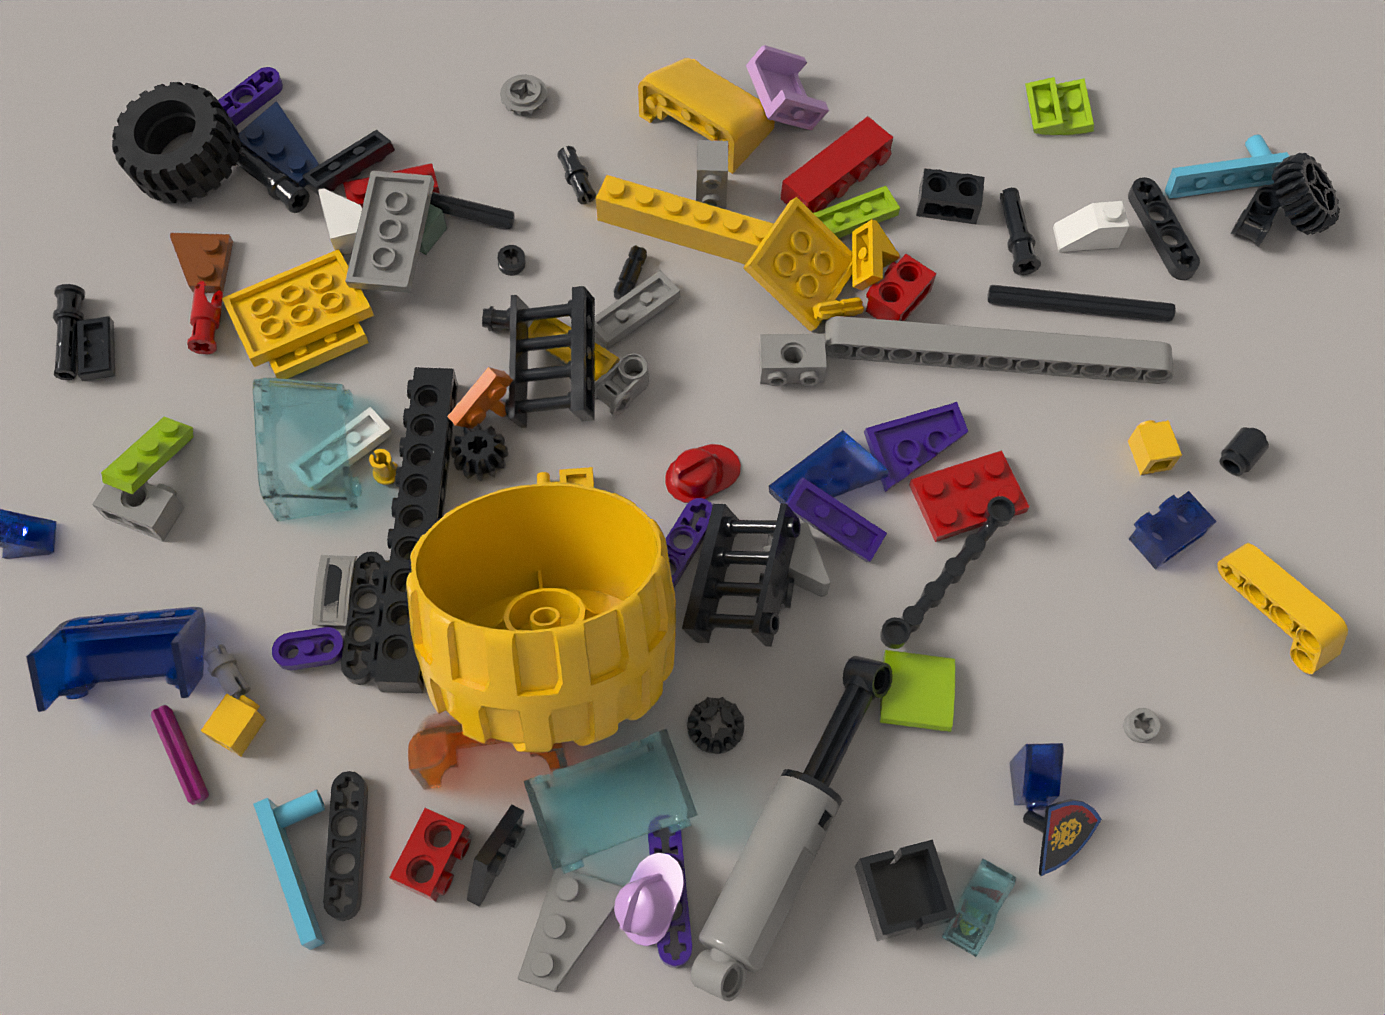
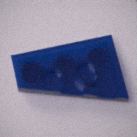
M842 430L768 486L769 494L780 504H785L799 480L805 478L832 497H836L888 477V469Z

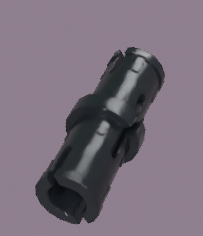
M566 146L570 154L568 156L564 147L561 148L557 153V157L565 170L567 183L572 185L580 204H587L584 197L585 193L589 202H592L596 198V193L588 180L587 168L581 165L573 146Z

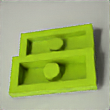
M1055 77L1025 83L1034 133L1042 135H1074L1094 132V122L1085 78L1056 84Z
M885 650L883 662L891 666L893 677L889 691L884 697L880 698V723L951 732L955 699V659Z

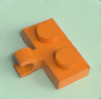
M488 367L447 417L455 426L471 429L485 419L488 410L493 411L500 417H505V403L501 398L505 395L506 388L513 379L505 371Z

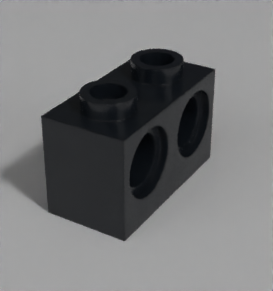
M924 168L919 187L916 216L976 225L982 208L985 177Z

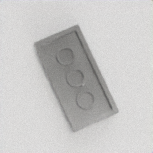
M371 170L345 280L349 288L411 293L434 186L432 176Z

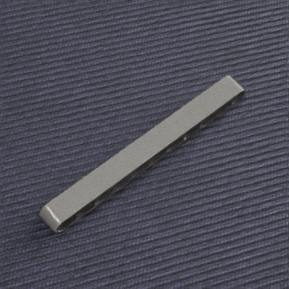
M844 316L832 317L825 324L826 355L838 359L1152 384L1170 381L1174 375L1172 347L1170 344L1161 341Z

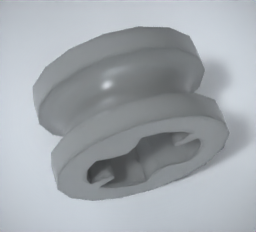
M1138 708L1126 716L1123 723L1124 732L1127 737L1138 743H1144L1154 738L1159 733L1161 726L1157 715L1147 708ZM1138 720L1147 722L1149 728L1144 732L1143 729H1136L1134 723Z

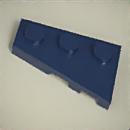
M277 101L239 133L241 147H246L278 174H287L297 187L304 188L306 183L302 175L319 165Z

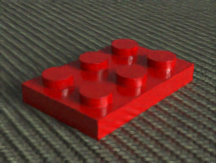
M1002 450L913 478L909 484L935 542L982 527L987 520L985 517L986 507L994 497L1003 496L1010 499L1015 506L1014 516L1026 513L1029 509V504Z

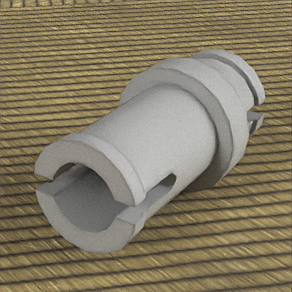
M223 644L218 645L217 648L214 646L204 653L203 658L209 664L207 670L212 677H217L227 694L234 698L237 695L239 699L241 695L245 696L250 691V686L245 682L236 667V658L233 654H228Z

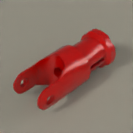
M204 281L198 282L194 288L190 324L193 327L192 335L188 338L187 345L189 350L197 354H212L217 350L215 332L220 326L223 292L220 290L215 292L210 303L205 295L206 283Z

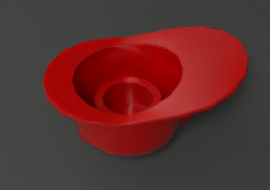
M709 444L699 448H691L682 452L670 464L666 471L665 484L668 492L681 502L689 503L695 498L706 499L734 484L740 475L741 464L738 456L731 449L723 445Z

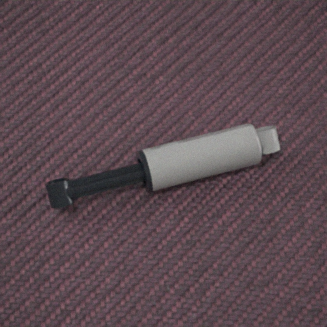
M860 656L851 657L845 664L842 678L846 689L804 772L791 769L783 770L699 935V941L708 949L698 955L692 966L691 980L695 987L729 1002L734 1000L743 989L746 978L745 970L758 972L761 969L843 801L840 795L829 786L871 701L875 697H884L891 687L893 674L889 664Z

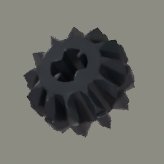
M479 423L474 431L464 427V436H455V446L451 448V455L455 459L454 466L456 470H463V474L467 479L476 474L477 479L481 482L484 474L487 473L495 478V468L504 469V458L508 457V448L504 445V436L496 434L492 425L485 431H483Z

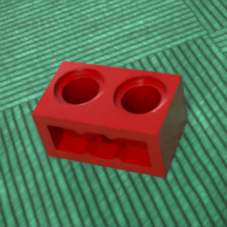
M905 254L898 263L893 261L884 274L885 278L880 283H873L866 294L868 303L865 312L876 319L906 321L931 292L937 273L908 254Z
M424 808L389 878L395 884L436 902L439 895L444 896L451 886L454 874L451 871L456 860H462L470 847L471 839L468 838L470 832L465 825ZM439 832H451V840L446 846L440 848L434 846V838ZM425 865L433 866L434 873L432 878L425 883H418L416 881L418 870Z

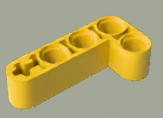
M1246 543L1218 561L1217 568L1221 577L1293 639L1290 656L1301 671L1313 674L1341 654L1348 635V628L1343 618L1253 544Z

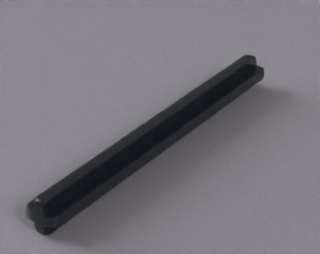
M990 285L987 293L988 302L995 304L1168 322L1173 320L1176 312L1175 304L1002 285Z

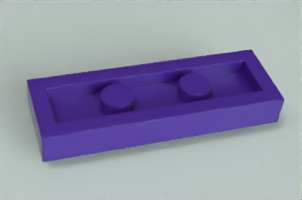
M805 478L799 480L785 503L788 504L798 518L808 522L810 526L865 562H871L887 535V532Z

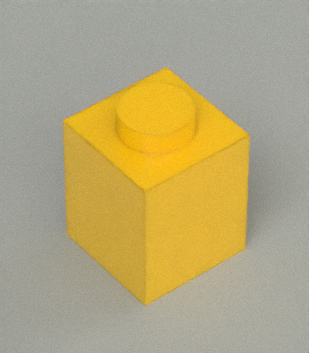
M1148 420L1137 425L1128 439V444L1140 475L1171 470L1182 456L1169 420L1162 422Z
M226 693L201 729V732L213 742L241 757L266 719L257 711L260 705L244 695L236 699Z

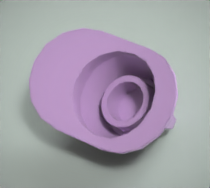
M657 853L645 858L637 866L630 882L619 891L615 899L614 910L616 919L620 924V929L625 931L627 936L636 944L643 946L657 944L665 937L670 927L684 887L683 870L678 861L672 856Z

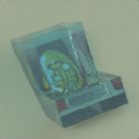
M982 858L955 908L957 916L948 922L942 938L976 957L992 932L997 913L1013 889L1017 877Z

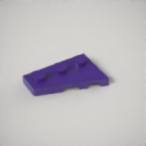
M958 402L874 425L864 430L866 441L885 492L968 433Z

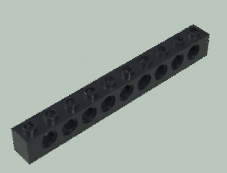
M415 367L413 380H408L407 397L410 399V406L405 408L403 413V424L407 430L406 437H401L399 444L400 457H403L402 467H397L395 482L396 486L399 487L398 498H393L391 506L392 517L395 518L394 529L390 528L387 536L388 548L391 549L390 560H385L383 567V578L387 581L386 592H381L379 597V611L383 613L381 625H377L375 629V645L379 646L377 659H372L370 666L371 680H374L381 692L423 693L424 679L414 650L410 621L404 625H396V621L403 615H409L407 592H401L400 589L406 584L407 577L412 572L411 559L407 560L404 557L413 550L420 537L426 534L444 515L454 427L453 422L447 416L456 407L458 382L454 368ZM429 402H436L432 406L425 407V405ZM425 431H433L427 436H420ZM422 460H429L426 465L416 466ZM418 490H426L421 496H412ZM422 520L418 527H408L411 522ZM399 648L408 649L402 658H391L395 650Z

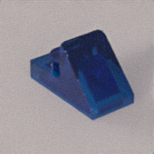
M0 509V547L3 548L2 558L11 559L51 555L54 553L57 521Z

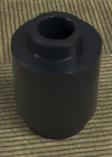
M1241 428L1222 450V457L1219 460L1220 465L1227 472L1235 476H1241L1243 473L1249 472L1269 448L1266 435L1257 428Z

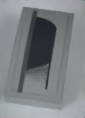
M321 555L315 586L312 625L346 626L357 556Z

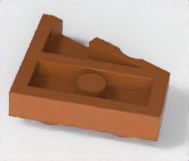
M170 233L172 244L191 291L194 292L198 282L204 281L206 283L205 293H215L219 290L224 292L233 246L230 234Z

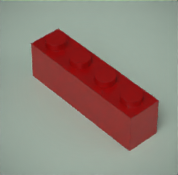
M867 116L782 181L780 199L787 205L790 200L797 197L812 213L825 209L836 197L841 198L844 196L849 187L854 183L863 181L877 165L882 166L888 161L892 154L893 136Z

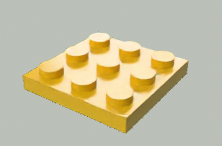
M796 197L789 201L743 269L804 327L812 331L817 329L821 321H817L814 318L813 306L821 302L835 301L851 277L852 251Z

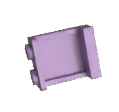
M763 45L746 64V67L767 118L812 130L829 112L826 102L807 97L798 77L799 72L807 64L805 57Z

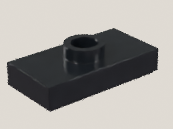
M110 316L77 321L78 376L80 379L88 381L116 376L114 321Z

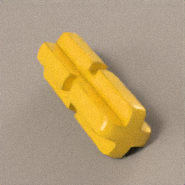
M856 297L815 304L813 306L814 318L817 321H823L835 316L849 317L862 314L864 311L863 301Z

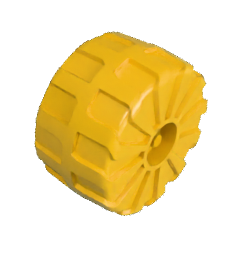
M571 483L532 484L509 487L478 497L450 510L426 534H423L414 546L410 556L412 572L408 575L406 581L410 629L414 650L432 705L439 714L447 711L455 720L461 723L463 735L483 744L489 738L510 742L519 752H548L552 749L553 744L574 741L579 746H586L614 735L618 730V724L625 719L637 720L641 718L661 697L663 682L670 676L674 667L676 638L675 591L665 536L654 519H650L631 500L616 493Z

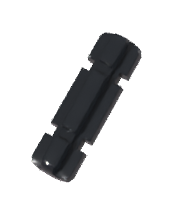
M637 245L631 247L628 254L629 258L626 259L618 278L620 281L616 283L613 291L616 300H619L635 287L642 270L641 266L644 265L647 258L645 248Z

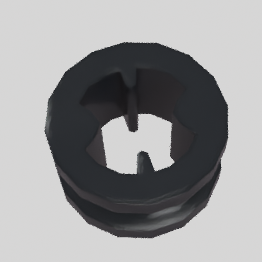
M507 245L500 249L497 256L499 270L503 274L510 276L521 273L525 268L524 251L516 245ZM510 257L512 260V257H516L517 263L513 264L511 262V264H507L506 258Z

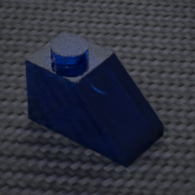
M1063 743L1025 744L1012 758L1009 766L1014 805H1026V810L1032 811L1045 810L1046 806L1053 803L1060 796L1064 755Z

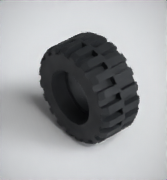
M170 82L169 86L160 84L154 86V90L150 92L147 90L139 94L140 97L136 101L131 100L126 105L127 110L125 113L121 112L117 118L118 126H114L112 135L114 139L112 140L113 153L116 155L115 159L120 167L139 189L150 198L158 201L162 200L165 203H176L177 200L181 203L192 202V198L197 197L201 199L208 196V191L212 189L216 191L222 186L220 182L224 178L228 179L232 174L231 167L236 166L239 158L237 152H240L241 149L239 132L222 105L210 91L191 83L183 85L181 82ZM193 132L191 137L181 147L172 152L161 154L173 139L182 134Z

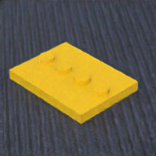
M339 249L222 298L254 367L374 316L362 290L359 288H349L346 284L348 265Z

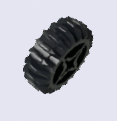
M1299 152L1294 156L1290 155L1283 159L1282 162L1274 167L1272 180L1274 181L1273 188L1276 191L1275 197L1279 200L1280 207L1284 210L1285 216L1290 219L1291 224L1296 226L1298 231L1306 235H1313L1317 232L1321 233L1339 220L1340 208L1338 206L1339 200L1335 194L1336 190L1333 188L1332 181L1329 180L1327 172L1322 169L1321 164L1317 163L1314 157L1309 156L1307 153Z

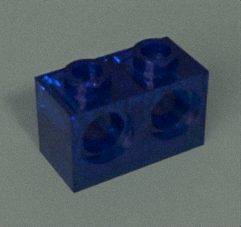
M1190 491L1179 498L1172 495L1158 507L1160 509L1159 512L1154 515L1148 512L1133 524L1136 529L1129 537V540L1155 570L1203 537L1217 522ZM1177 515L1182 516L1183 518H1185V520L1187 521V523L1181 521V520L1178 518ZM1152 532L1160 535L1163 540L1155 538Z

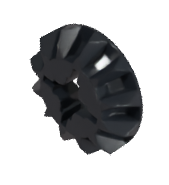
M707 697L699 704H695L688 716L687 729L689 737L699 749L707 753L721 754L728 752L740 742L743 736L744 716L739 711L736 703H731L724 697ZM717 712H720L721 723L725 724L726 728H719L718 732L715 733V737L711 738V725L706 724L705 721H713L714 716H717Z

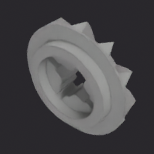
M527 74L511 77L503 84L500 91L502 104L506 105L508 111L515 110L518 115L526 111L532 114L534 109L541 110L543 102L547 101V89L543 81L535 76ZM527 89L529 96H526L525 99L520 100L519 96H522Z

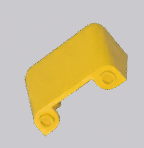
M683 58L649 73L639 82V117L651 123L656 117L663 120L669 115L709 140L728 141V171L732 174L774 129L775 121L767 118L760 99L704 67L695 59Z

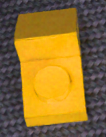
M873 219L852 231L853 287L864 290L873 283L883 279L884 267L900 259L899 253L879 223Z

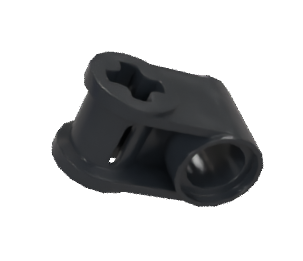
M1273 186L1258 188L1247 207L1241 213L1230 234L1234 236L1240 234L1255 241L1254 245L1258 247L1261 245L1280 207V202L1275 197L1276 191Z

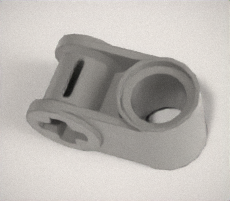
M636 353L627 354L622 357L611 370L595 382V400L600 399L607 405L613 416L623 413L630 403L646 390L649 385L647 360L642 355ZM633 371L640 372L637 376L628 375V373Z

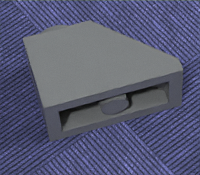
M808 522L801 523L800 534L795 540L787 580L789 577L794 578L795 585L822 597L828 594L831 582ZM768 534L767 545L763 547V551H770L774 534Z

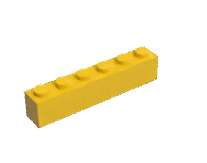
M606 175L596 196L597 221L745 265L773 226V223L609 175Z

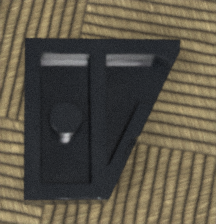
M511 804L474 858L467 901L479 907L481 906L495 878L502 871L511 848L516 849L524 836L525 828L521 826L524 810Z

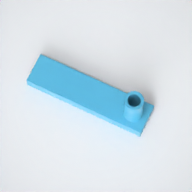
M1259 134L1253 135L1245 142L1251 157L1172 168L1165 193L1171 199L1270 185L1274 183L1272 180L1274 167L1282 162L1283 159L1289 157V154L1287 152L1272 154L1264 138Z
M314 790L278 807L269 798H265L253 805L301 945L312 950L325 944L285 828L324 811L325 805L318 790Z

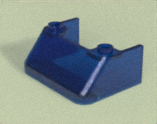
M184 607L84 616L62 622L26 656L37 711H46L59 696H66L67 699L85 697L89 694V690L94 688L99 682L164 676L167 684L175 685V688L179 689L181 698H189L204 675L203 655L205 651L206 622L203 608Z

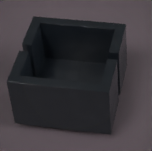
M933 839L901 847L895 855L893 850L860 858L854 866L876 941L910 933L914 928L918 931L948 923L957 916Z

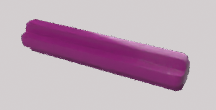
M168 705L154 709L151 712V718L185 797L190 804H199L209 797V793L173 710Z

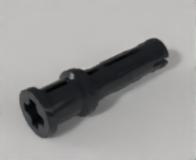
M241 147L240 152L245 157L238 153L239 158L236 165L243 168L267 187L269 195L273 199L281 200L285 203V207L291 213H298L307 206L310 195L305 188L297 187L287 174H278L246 147Z
M1011 187L1004 189L1003 193H1000V200L1010 235L1007 247L1009 252L1013 254L1014 262L1012 268L1014 273L1028 275L1040 268L1041 261L1035 255L1034 246L1036 241L1027 229L1019 190Z
M61 284L54 289V295L57 298V309L53 312V319L57 324L54 376L61 380H72L77 376V321L84 320V314L81 312V301L85 298V290L77 285Z

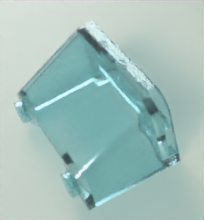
M270 377L254 379L253 402L258 483L263 501L276 521L358 509L357 497L362 496V488L359 476L353 477L349 467L345 416L349 415V409H354L351 390H346L344 385L339 383Z
M667 728L648 735L649 737L641 739L640 742L636 740L615 750L566 768L552 771L553 774L538 775L523 781L553 870L561 867L563 874L584 867L583 858L665 827H668L670 833L692 826L689 818L698 814Z

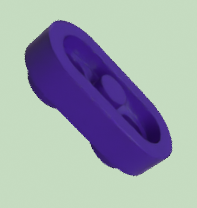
M331 627L289 632L275 640L272 646V656L277 664L285 670H299L331 665L342 658L344 638L339 631ZM326 645H334L332 651L328 653L323 652V648ZM298 649V654L294 658H288V653L291 650Z

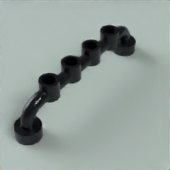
M1003 496L992 498L985 510L986 522L976 534H971L966 538L962 550L956 557L946 561L940 576L935 581L925 585L921 598L915 605L908 606L901 618L894 617L885 621L880 631V638L885 646L891 649L902 648L907 643L910 633L919 629L924 619V614L930 608L937 607L941 603L948 586L960 581L965 572L966 565L971 560H976L981 556L986 542L997 528L1010 523L1015 514V506L1010 499Z

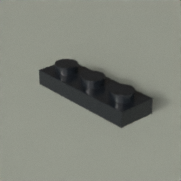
M376 129L303 174L302 177L306 185L318 196L319 189L324 188L333 192L337 186L350 178L357 177L363 170L374 163L384 160L395 149L391 140Z

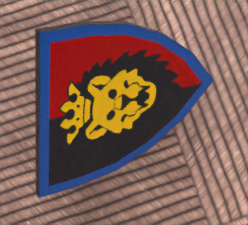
M1069 799L1046 806L1045 817L1032 810H1028L1024 814L1023 822L1043 833L1039 865L1040 876L1065 865L1088 842L1102 820L1093 807L1083 801Z

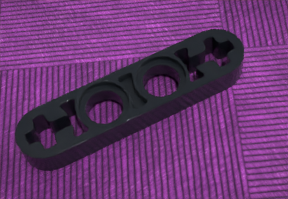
M1146 177L1136 179L1128 192V199L1170 275L1178 280L1192 278L1200 265V259L1158 184ZM1158 212L1164 217V220L1156 221L1150 217L1149 213ZM1172 236L1177 240L1178 244L1169 245L1165 243L1162 237Z
M373 551L360 555L354 566L341 659V670L348 681L356 685L366 684L371 681L372 659H377L379 647L375 645V629L377 625H381L383 613L379 611V597L381 592H386L387 581L383 578L385 559L381 554ZM371 563H376L379 568L375 569L372 574L374 585L369 584V575L365 570L370 568ZM367 593L376 595L377 601L373 607L363 609L358 606L362 595ZM361 626H369L373 631L371 637L364 642L356 641L354 639L355 631ZM356 650L362 651L361 659L365 666H367V668L360 669L359 674H355L351 666H357L359 655Z
M352 771L342 772L334 779L330 798L323 904L327 914L339 921L350 920L356 916L362 902L368 786L358 773ZM349 781H352L356 787H359L358 791H353L351 794V804L354 807L358 806V810L352 808L339 809V806L347 807L348 799L341 792V789L348 787ZM348 816L356 818L357 828L355 832L349 836H341L337 828L339 822ZM343 854H352L355 858L353 869L346 874L337 873L335 863L338 857ZM335 880L345 883L354 881L353 886L345 884V896L352 899V902L344 906V912H340V909L333 905L334 900L341 898L342 891L341 886L338 884L334 885Z

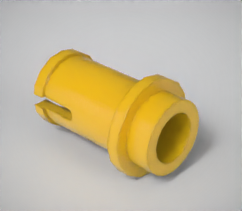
M385 449L373 451L376 459L371 454L369 461L373 467L374 479L382 485L394 483L398 465L392 461L391 454Z

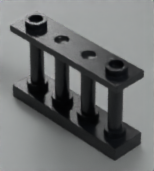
M585 286L572 287V300H569L566 304L529 308L518 295H511L510 308L507 309V320L510 325L509 376L513 381L509 385V398L505 402L508 418L520 428H526L527 413L569 408L582 422L595 420V298ZM568 316L571 318V330L568 331V334L528 338L529 321ZM570 347L571 360L568 361V364L528 369L529 351ZM567 377L571 380V391L567 395L527 400L528 382Z
M713 504L682 625V630L697 643H709L711 633L715 628L750 629L751 633L764 646L772 647L774 634L779 630V612L794 544L801 531L800 519L788 504H780L777 520H739L726 504ZM737 534H774L770 551L731 550ZM730 564L766 565L762 583L724 582ZM722 596L759 597L755 615L716 614Z

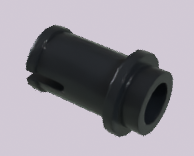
M490 306L489 309L484 308L482 327L488 328V331H493V328L510 329L507 320V310H496L494 306Z

